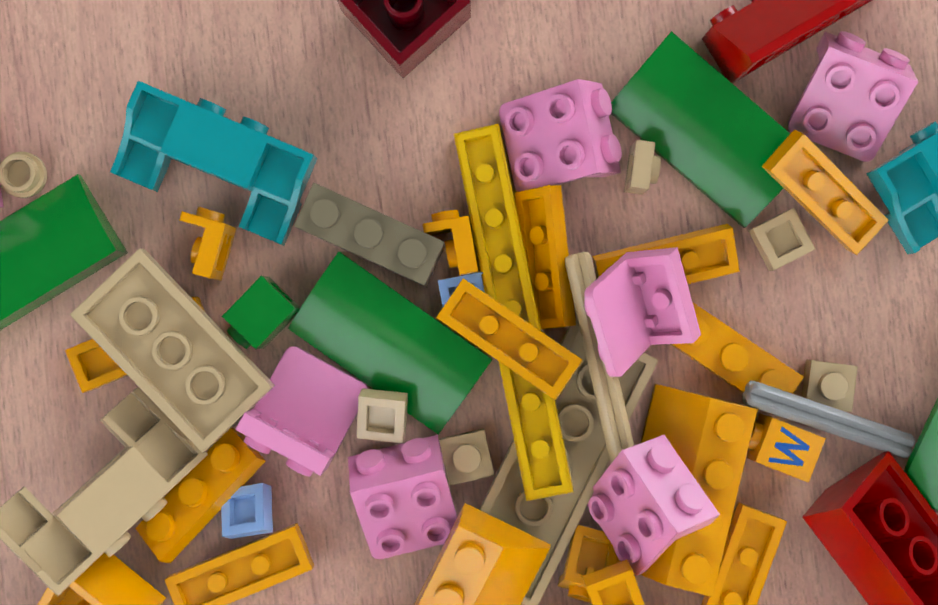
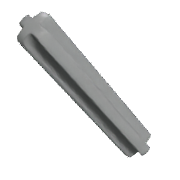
M749 381L742 395V402L747 406L884 452L889 451L891 454L902 458L911 455L912 447L915 444L912 434L760 382Z

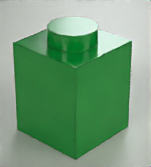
M261 275L222 317L231 325L226 331L239 345L245 349H248L250 346H253L255 349H264L290 323L301 307L270 277Z

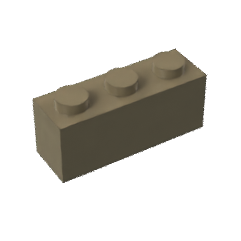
M313 183L294 224L295 227L425 287H427L445 248L444 241L316 183Z

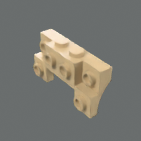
M139 387L134 389L100 419L125 448L59 508L51 513L26 487H22L0 507V539L57 596L103 553L110 557L121 549L131 538L127 531L140 518L147 522L159 513L168 502L164 496L208 455L207 452L202 453Z

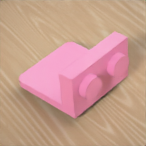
M825 31L816 47L819 63L788 120V128L791 133L795 129L804 133L813 142L864 162L871 161L876 156L918 84V80L908 64L910 60L903 54L887 48L878 53L864 47L866 42L854 34L840 31L838 36Z
M577 79L504 103L500 107L499 116L516 191L520 192L548 185H559L584 177H608L621 173L619 165L622 156L621 146L617 137L612 133L609 115L612 112V104L602 83Z
M678 247L626 252L585 290V310L592 321L598 341L599 356L604 362L607 374L610 377H621L650 345L694 343L701 335Z
M293 346L285 350L270 378V381L275 386L256 404L254 409L243 414L235 430L246 435L244 442L253 449L265 454H269L272 449L287 457L288 459L285 464L292 470L308 477L313 472L321 476L329 467L358 413V396L361 389H368L364 382L303 349Z
M438 435L415 438L406 443L378 450L370 449L361 454L348 457L350 494L373 558L385 559L445 543L457 519V513L446 478Z
M665 435L622 450L593 486L594 493L587 505L591 516L599 523L613 545L619 560H628L634 576L644 573L676 539L710 525L720 515Z

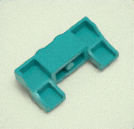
M137 81L126 107L123 136L110 173L158 192L171 160L179 161L250 191L251 195L238 227L285 246L302 206L300 199L317 162L316 156L267 135L269 127L253 119L243 116L241 122L238 123L224 117L226 109L208 100L200 98L197 105Z
M936 121L910 135L913 141L912 145L866 173L889 210L884 216L889 220L888 224L907 254H914L920 251L921 247L938 238V124Z

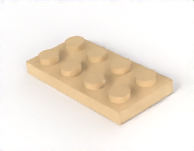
M139 248L70 314L202 453L215 444L242 418L245 412L249 411L275 386L145 249Z

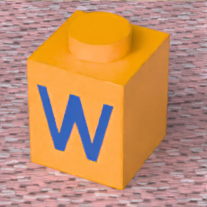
M760 414L757 422L755 421L746 458L809 483L826 438L773 417Z

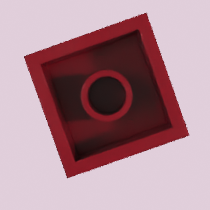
M337 0L343 14L402 78H405L471 18L470 0Z

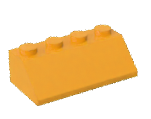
M654 383L640 443L665 435L720 515L710 525L676 539L640 575L666 586L713 597L758 409Z
M464 503L414 605H521L550 550L551 544Z

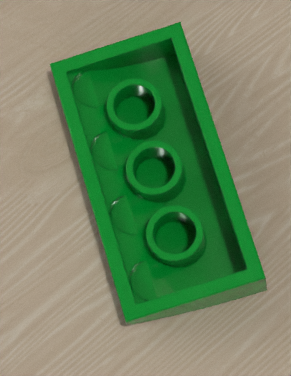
M671 31L611 102V114L642 141L655 142L654 151L739 225L745 228L783 189L762 165L791 133Z
M75 175L0 221V330L128 253L81 175Z
M339 251L288 327L294 334L374 390L408 393L407 413L436 434L441 432L493 360Z

